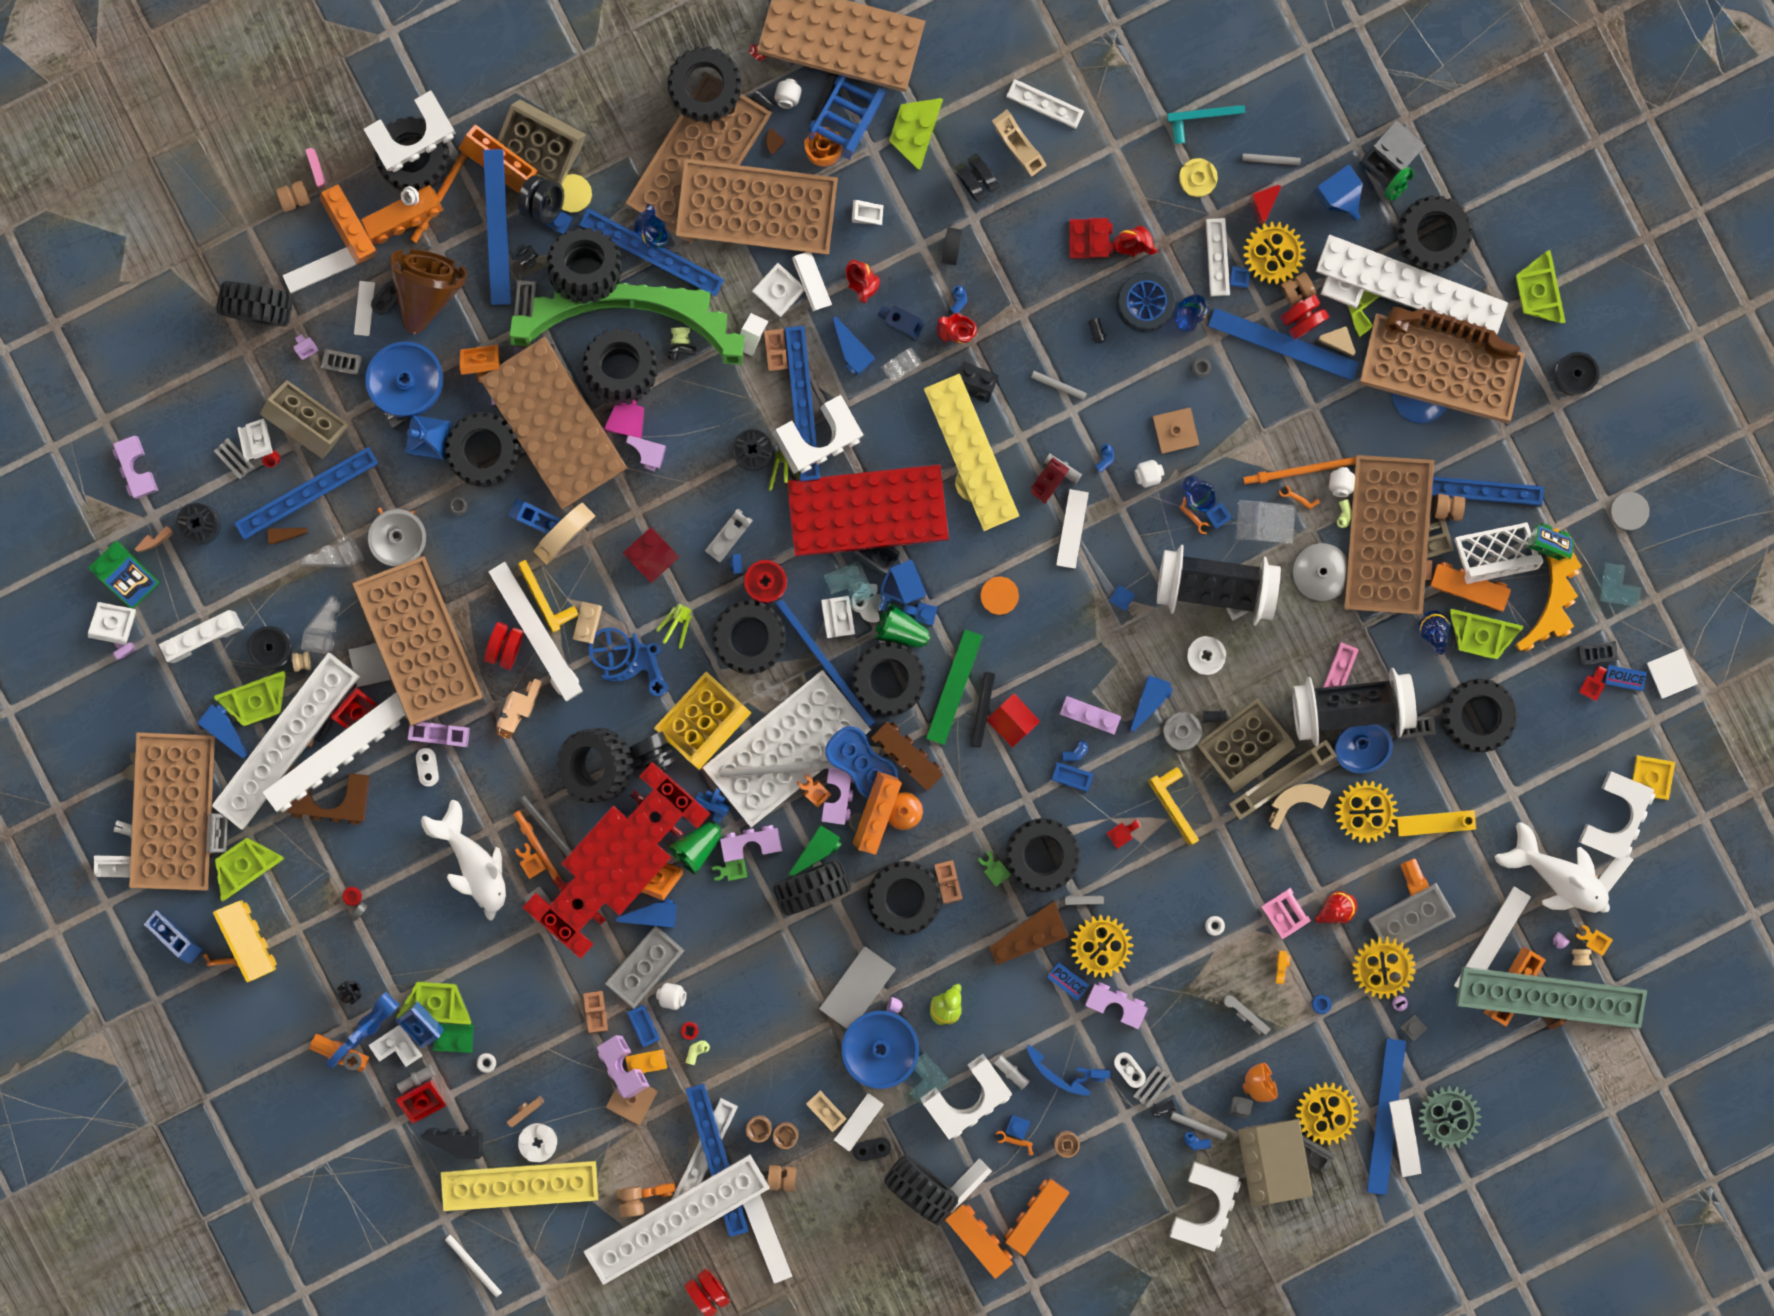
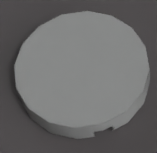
M1626 492L1615 498L1611 504L1610 515L1612 521L1619 528L1635 530L1646 523L1650 509L1648 502L1643 496L1635 492Z
M1178 712L1167 719L1164 726L1166 742L1172 748L1179 751L1194 748L1202 736V727L1199 720L1190 713Z

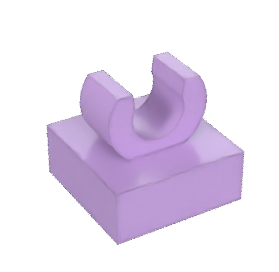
M301 334L295 338L298 344L293 348L302 360L319 351L310 337L305 339Z
M130 642L126 645L114 643L118 650L113 654L117 660H121L137 649Z

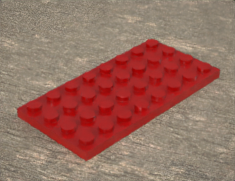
M941 464L827 476L816 480H790L787 482L795 557L949 540Z

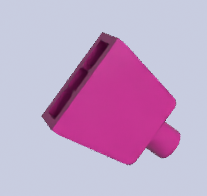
M635 399L629 405H626V402H621V406L615 405L605 430L642 439L644 408L637 406Z

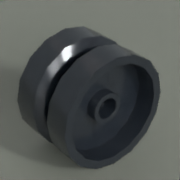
M975 153L968 158V165L971 170L961 163L954 168V172L970 196L979 203L986 198L983 187L988 192L993 193L1000 186L988 165Z
M537 175L528 178L523 184L518 197V210L520 214L545 224L553 222L561 212L565 196L562 185Z
M1572 352L1560 359L1555 366L1553 375L1554 382L1561 392L1570 396H1581L1592 390L1598 383L1600 372L1599 366L1592 356L1583 352ZM1574 371L1579 372L1580 376L1576 377Z
M264 626L255 630L250 636L247 644L248 654L251 660L260 667L267 669L280 668L291 659L293 642L289 634L283 629ZM268 644H272L273 649L271 651L267 650L269 649Z

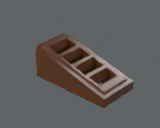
M306 527L269 529L268 544L275 545L309 533V529Z

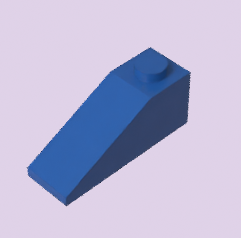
M835 316L833 322L845 362L847 363L845 367L852 374L857 373L860 375L875 361V357Z
M517 498L508 514L509 517L546 534L562 520Z
M1148 675L1130 731L1134 732L1166 698H1170L1173 690L1170 687L1171 682Z
M219 704L217 706L211 705L198 724L239 756L246 759L248 757L247 751L230 716L226 714L227 710Z
M664 899L662 902H656L616 918V922L674 928L677 904H674L671 899Z
M155 910L144 924L179 959L189 964L202 951V948L158 910Z

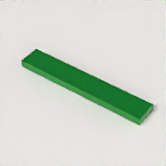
M964 630L926 739L945 745L983 638L982 635Z

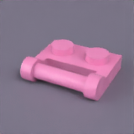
M1291 888L1261 906L1281 939H1284L1311 921L1292 895L1293 891ZM1285 898L1300 920L1297 923L1293 921L1281 902Z

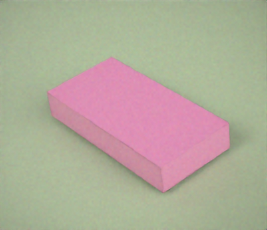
M313 148L306 149L317 187L319 189L326 187V182L316 151Z

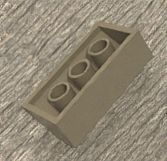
M288 380L267 399L260 413L264 418L322 459L333 449L349 426L347 422Z

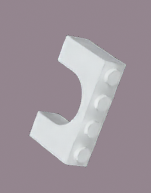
M432 91L414 100L426 121L425 135L418 143L410 146L396 143L391 138L381 119L364 128L389 172L391 170L393 172L400 170L405 162H413L420 158L419 154L425 151L429 153L436 149V145L440 142L446 143L454 138L453 135L456 132Z
M841 395L820 407L832 430V438L828 446L815 448L808 445L800 436L793 421L777 428L771 433L794 474L799 471L802 474L810 470V465L814 463L819 465L825 462L830 454H833V456L840 454L847 445L851 448L860 443L859 439L863 436V433Z
M228 610L159 644L166 661L176 663L192 655L191 651L221 637L227 638L244 628L236 612Z
M1608 771L1601 788L1626 800L1631 811L1630 820L1625 828L1614 833L1604 832L1586 824L1578 842L1624 861L1625 857L1628 858L1631 854L1632 847L1630 845L1639 835V824L1644 822L1647 816L1645 810L1648 804H1652L1655 794L1653 793L1654 789Z
M984 1054L968 1064L970 1070L981 1084V1096L975 1105L967 1109L953 1108L946 1102L936 1087L920 1098L923 1105L949 1140L952 1137H958L966 1127L975 1125L980 1117L990 1114L994 1107L1004 1104L1012 1095Z
M1193 1162L1188 1181L1213 1190L1219 1200V1209L1213 1219L1201 1224L1175 1216L1169 1233L1170 1237L1215 1252L1216 1247L1219 1248L1222 1242V1237H1220L1222 1229L1225 1230L1228 1224L1227 1213L1232 1211L1235 1200H1232L1234 1192L1238 1193L1241 1182L1238 1181L1239 1177Z

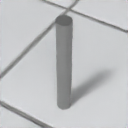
M1243 153L1242 161L1300 166L1301 158Z
M1036 371L1031 376V378L1082 400L1087 395V393Z
M1175 1112L1171 1115V1120L1222 1140H1225L1227 1136L1225 1132Z

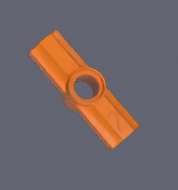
M1416 858L1400 864L1407 881L1406 885L1410 896L1429 887L1426 878L1421 873Z
M316 1033L309 1049L330 1059L344 1043L336 1040L333 1041ZM351 1049L347 1054L355 1052L361 1056V1066L356 1070L363 1072L369 1056ZM345 1056L337 1064L344 1065L343 1060ZM352 1056L351 1059H348V1064L351 1063L350 1066L352 1067L354 1066V1064H358V1060H355V1056Z

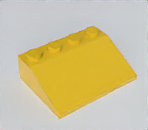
M705 672L654 729L658 732L663 731L667 741L700 770L751 712L708 672Z
M241 900L216 910L213 914L246 982H250L276 970L275 965L277 963L273 955H269L266 950L268 944L264 937H260L258 933L260 928L256 920L252 921L249 915L251 913L249 905Z

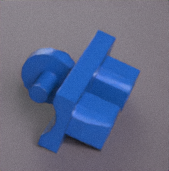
M718 788L715 793L707 790L706 795L699 792L695 800L705 809L713 811L710 819L720 823L723 817H726L731 805L724 803L725 797L719 795L720 789Z

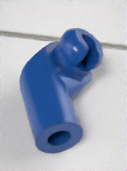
M1079 741L1074 751L1063 752V761L1081 760L1088 752L1087 742Z
M1187 1132L1184 1136L1185 1144L1194 1151L1212 1148L1210 1138L1200 1140L1192 1132Z

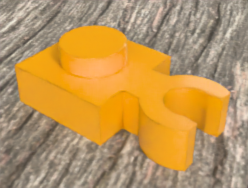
M1582 925L1581 928L1586 931V935L1581 936L1577 934L1576 937L1581 941L1587 940L1586 947L1603 957L1613 939L1598 930L1592 934L1587 926Z
M1278 950L1276 984H1284L1286 967L1290 966V955H1287V951Z

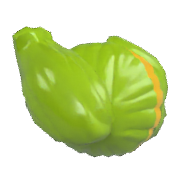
M960 984L953 985L945 993L933 997L930 1005V1015L932 1020L938 1025L953 1024L959 1019L962 1012Z

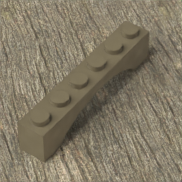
M1323 740L1318 746L1312 747L1229 802L1228 805L1237 819L1241 820L1337 755L1328 741Z

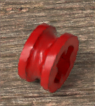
M694 1022L684 1023L681 1028L682 1036L688 1040L694 1039L698 1035V1026ZM690 1025V1028L691 1026L695 1028L693 1030L694 1035L685 1034L686 1026Z

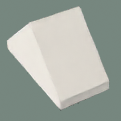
M853 200L852 223L882 225L883 205Z
M752 313L740 335H744V353L753 356L769 322Z

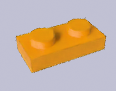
M664 1049L625 1057L628 1072L633 1069H641L642 1073L667 1069Z

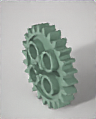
M1449 1085L1446 1091L1439 1087V1093L1432 1090L1433 1097L1426 1095L1429 1101L1421 1102L1425 1108L1419 1109L1423 1113V1116L1418 1117L1419 1120H1423L1419 1127L1426 1128L1422 1133L1424 1135L1430 1134L1427 1140L1435 1139L1434 1145H1438L1441 1142V1148H1444L1446 1144H1448L1450 1149L1453 1148V1144L1460 1148L1461 1141L1467 1145L1466 1138L1468 1137L1473 1140L1474 1138L1471 1133H1478L1475 1126H1481V1124L1476 1119L1482 1118V1116L1476 1114V1112L1480 1108L1474 1107L1477 1100L1470 1101L1471 1094L1465 1096L1466 1090L1462 1089L1459 1093L1457 1086H1455L1453 1091H1451ZM1455 1100H1459L1461 1103V1107L1458 1110H1453L1451 1107L1452 1102ZM1435 1106L1442 1107V1113L1439 1116L1433 1114ZM1466 1111L1465 1115L1452 1117L1451 1122L1445 1119L1438 1123H1433V1121L1436 1119L1448 1117L1447 1113L1456 1115L1458 1113ZM1460 1119H1465L1467 1123L1463 1129L1457 1127V1122ZM1442 1124L1448 1126V1131L1445 1134H1440L1438 1131Z

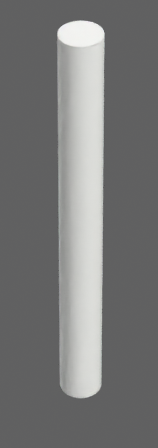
M449 1235L445 1241L493 1295L498 1297L502 1293L456 1240Z

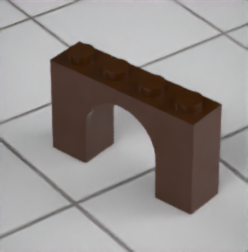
M349 773L346 798L341 805L334 809H324L318 806L313 800L311 788L306 791V796L299 801L295 799L290 803L292 806L286 810V813H291V817L295 818L310 815L312 820H322V817H327L330 822L341 823V819L349 820L348 824L360 825V821L364 822L366 819L371 775Z

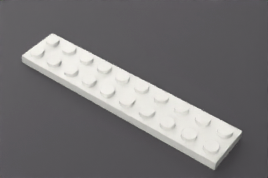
M1332 235L1327 237L1315 271L1415 310L1426 307V310H1435L1436 313H1445L1446 316H1454L1458 320L1464 319L1471 324L1476 323L1481 327L1486 326L1487 329L1495 330L1496 334H1498L1508 302Z
M328 653L212 806L240 829H244L266 800L262 792L285 776L360 676L334 655Z
M749 1154L584 1250V1254L604 1285L760 1195L770 1187Z

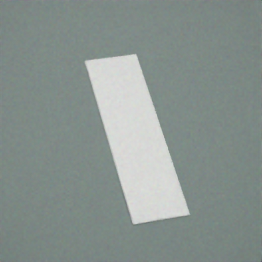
M359 282L355 335L369 336L371 301L374 296L375 282Z
M1625 857L1624 861L1615 858L1599 878L1607 892L1611 890L1633 861L1631 857Z

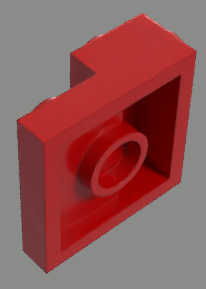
M1109 218L1069 220L1070 259L1109 258V253H1113V242H1109V234L1113 233V224L1109 223Z

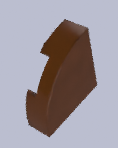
M771 128L767 134L766 143L769 152L774 155L786 140Z

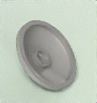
M392 509L383 512L374 519L368 531V544L371 552L379 561L390 566H399L417 559L426 543V531L420 519L413 513L403 509ZM399 532L398 537H393L392 534Z
M1318 543L1305 548L1297 556L1293 566V579L1298 590L1303 595L1316 601H1328L1338 597L1346 589L1348 559L1340 549L1330 544ZM1321 568L1326 569L1327 573L1325 575L1320 574Z

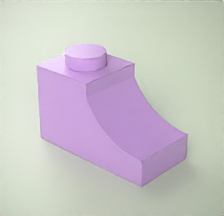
M628 435L626 443L639 451L641 455L640 463L644 465V469L655 471L656 468L660 469L666 446Z

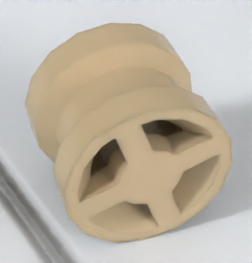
M309 651L303 654H292L295 672H299L301 669L311 670Z
M1572 949V954L1574 955L1572 965H1592V961L1589 958L1591 949Z

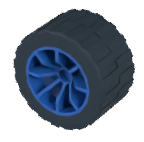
M1149 272L1137 273L1129 277L1118 292L1116 308L1119 317L1126 326L1134 331L1144 333L1158 330L1168 322L1174 312L1176 303L1175 292L1171 284L1163 276Z

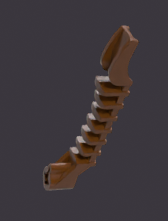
M1393 307L1385 324L1389 331L1404 334L1407 333L1409 327L1418 328L1422 321L1426 323L1425 329H1430L1432 324L1436 325L1435 331L1440 332L1442 327L1447 328L1446 335H1450L1452 331H1457L1456 338L1458 339L1463 334H1466V343H1470L1472 338L1476 337L1477 340L1474 348L1477 350L1481 347L1483 340H1486L1485 351L1497 358L1515 359L1520 350V346L1501 340L1495 333V330L1487 329L1486 326H1478L1476 323H1468L1464 319L1458 320L1454 316H1446L1445 313L1439 314L1435 310H1426V307L1413 312L1400 307Z

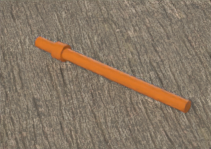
M462 151L437 192L440 203L468 157ZM431 218L423 220L417 226L410 238L411 241L418 242L424 230L428 229Z
M1356 457L1266 473V471L1258 472V475L1243 477L1244 485L1257 482L1262 484L1267 483L1268 480L1355 465Z
M520 810L513 815L521 826V832L527 836L552 879L556 880L557 876L561 879L533 833V827L530 822L527 823ZM573 900V901H572L573 906H574L575 908H578V909H579V907H578V905L576 904L575 900Z

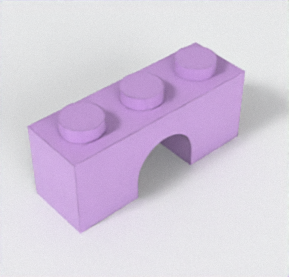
M132 436L114 443L115 449H113V454L116 460H120L122 467H119L122 477L127 479L128 485H126L129 495H133V498L138 499L157 492L158 488L152 473L137 474L133 467L135 460L145 455L139 437Z
M1068 696L1065 697L1059 714L1115 735L1121 719L1119 715Z
M421 722L414 726H409L408 740L468 747L470 728Z
M829 768L827 783L837 785L841 790V797L835 803L824 802L822 822L845 825V821L850 819L851 810L847 809L848 802H852L853 790H850V784L854 783V781L845 771L838 768Z
M773 825L764 826L762 831L755 832L754 829L744 830L743 835L738 836L735 835V832L724 834V838L720 839L724 862L743 859V847L749 841L757 842L761 846L762 854L782 851L778 828H773Z
M1101 982L1098 985L1093 984L1085 1006L1104 1013L1108 1004L1119 1003L1123 1008L1120 1021L1139 1029L1148 1009L1144 1006V1001L1137 998L1132 1001L1126 998L1128 994L1119 990L1114 993L1109 990L1110 986Z
M614 1036L597 1047L599 1051L598 1056L606 1064L608 1075L611 1079L615 1080L617 1084L616 1089L621 1096L631 1098L649 1087L641 1069H633L628 1073L623 1069L622 1061L625 1056L631 1053L623 1036Z

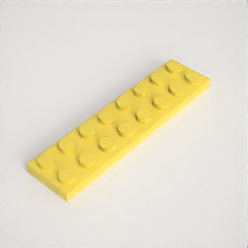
M960 373L924 388L983 530L986 531L1019 517L1020 515Z
M596 1161L441 1172L443 1211L599 1200Z

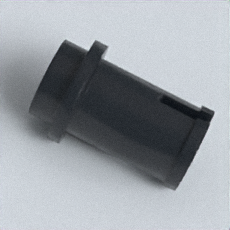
M757 90L751 99L768 111H771L776 103L764 95L763 90Z
M1100 318L1088 321L1093 335L1092 341H1095V344L1106 341L1105 337L1107 335L1104 334Z
M1226 710L1203 711V723L1221 722L1223 724V722H1227Z
M1170 1099L1158 1105L1153 1104L1150 1110L1153 1117L1159 1119L1161 1115L1176 1111L1173 1100Z

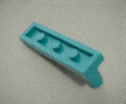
M1245 105L1166 113L1167 121H1172L1174 144L1185 143L1183 120L1245 113Z

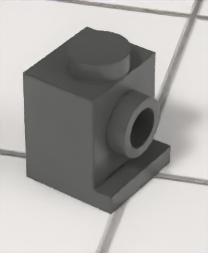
M1232 1095L1228 1114L1248 1118V1115L1251 1113L1253 1100Z

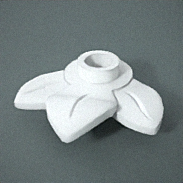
M877 584L865 585L861 592L855 594L850 601L851 608L855 612H859L862 618L868 622L880 621L878 614L880 609L878 608L882 601L880 599L882 595L876 594ZM859 599L864 602L861 607L856 605V601Z

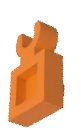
M805 774L807 782L802 784L800 781H797V784L802 790H806L803 794L818 808L831 793L818 780L813 783L812 778Z
M525 843V853H521L518 848L515 851L518 856L523 857L524 860L520 862V865L528 878L531 879L546 870L537 853L531 855L530 845Z
M675 1182L642 1189L643 1198L660 1194L661 1197L673 1195L672 1192L676 1191Z

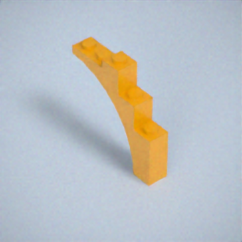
M1558 528L1552 529L1553 531L1559 533ZM1574 553L1571 559L1563 562L1546 555L1550 575L1548 599L1536 625L1524 638L1515 644L1518 651H1529L1535 647L1534 642L1539 639L1543 642L1551 637L1550 632L1555 637L1561 636V638L1571 633L1570 629L1574 625L1562 606L1568 608L1575 603L1574 599L1578 597L1566 576L1572 578L1578 574V569L1582 567Z

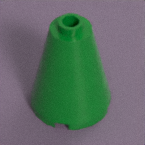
M889 603L887 606L889 610L887 613H882L875 630L878 635H875L874 638L922 648L923 645L926 646L930 640L929 630L897 606Z
M708 822L673 842L669 846V850L678 862L681 861L685 865L683 867L695 875L722 837L720 833L722 829L715 822L713 824Z

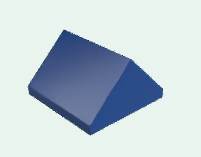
M418 1001L395 1020L421 1049L438 1039L444 1029Z

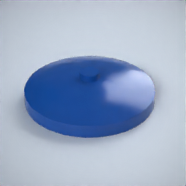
M397 342L384 347L372 358L366 372V388L371 400L381 411L395 417L406 418L425 412L437 401L443 388V371L437 357L425 346L414 342Z
M878 1010L861 1015L848 1027L842 1042V1058L848 1072L858 1082L871 1088L883 1089L900 1084L913 1072L919 1057V1042L913 1027L903 1017L889 1011Z

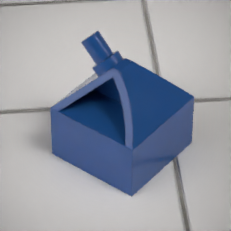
M1348 164L1317 186L1314 193L1327 210L1348 213L1354 221L1360 219L1358 211L1362 181Z
M412 415L410 427L407 431L408 438L405 453L445 461V441L450 434L452 423L450 421Z
M912 559L889 569L882 583V596L880 598L882 601L878 609L886 611L888 604L892 600L907 605L926 597V592Z

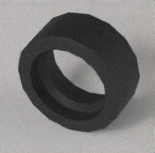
M947 228L941 263L957 265L963 230Z

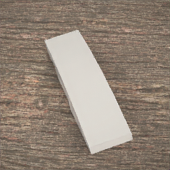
M1409 1099L1391 1101L1389 1106L1401 1175L1406 1177L1421 1174Z

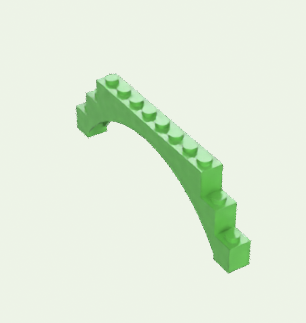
M620 283L616 285L614 292H609V296L605 299L601 297L597 302L588 301L586 304H582V301H577V303L571 302L570 298L564 299L561 297V292L558 294L555 291L554 299L544 296L540 298L534 297L532 317L525 315L512 316L510 344L512 346L529 347L535 338L553 325L581 313L608 308L647 310L666 315L695 330L717 350L723 358V364L742 365L744 335L737 333L726 334L727 314L719 311L709 312L710 292L704 290L695 291L684 288L671 289L664 286L648 287L647 285L636 286Z

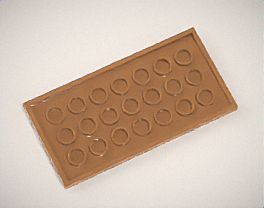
M771 0L757 53L906 92L925 21L848 0Z
M706 72L692 98L699 102H709L716 99L722 91L723 82ZM741 94L736 107L731 109L729 115L721 117L718 121L712 120L709 123H703V121L695 122L689 117H684L681 113L626 201V205L676 235L684 159L741 165L771 117L772 112ZM680 237V238H682L683 240L687 241V242L690 243V244H692V242H693L694 239H695V238Z
M684 159L676 236L829 255L838 178Z
M1376 313L1359 384L1495 421L1510 423L1525 353L1518 352L1515 359L1493 357L1485 351V342H1482L1481 347L1477 350L1474 348L1476 342L1474 339L1470 343H1466V337L1462 336L1458 339L1455 334L1446 335L1444 331L1436 332L1435 329H1425V326L1419 325L1418 328L1409 327L1406 334L1401 332L1394 333L1385 327L1388 316Z
M546 337L541 338L499 365V370H492L480 377L483 385L507 423L512 427V431L516 434L517 439L561 509L571 505L627 469L624 461Z
M1356 455L1345 609L1423 615L1434 460Z
M425 556L352 583L410 727L483 699Z
M136 733L129 888L208 890L210 852H206L208 813L212 811L215 736Z

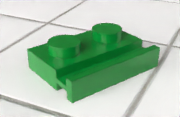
M438 1022L444 1029L441 1036L434 1041L433 1051L473 1052L474 1024Z

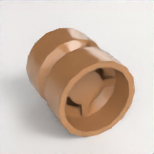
M303 180L294 182L291 188L286 185L276 189L285 213L296 209L297 204L299 206L311 204Z
M1306 272L1296 276L1295 281L1289 280L1281 284L1282 291L1291 306L1302 301V298L1308 299L1316 294L1314 285Z
M1437 493L1434 501L1433 517L1438 519L1449 517L1450 520L1461 522L1465 509V497L1452 496V498H1449V495Z
M762 1115L751 1118L746 1128L749 1139L758 1143L767 1140L772 1131L770 1120Z
M790 1122L778 1124L773 1133L774 1143L779 1148L790 1149L797 1142L798 1129Z
M1065 1130L1056 1135L1054 1146L1060 1156L1070 1158L1078 1153L1080 1142L1075 1133Z
M769 1165L768 1185L770 1188L768 1190L778 1191L782 1188L785 1192H794L797 1167L786 1166L782 1169L778 1165Z
M641 1186L616 1190L617 1199L621 1202L618 1206L620 1217L645 1214L644 1203L640 1201L643 1197Z

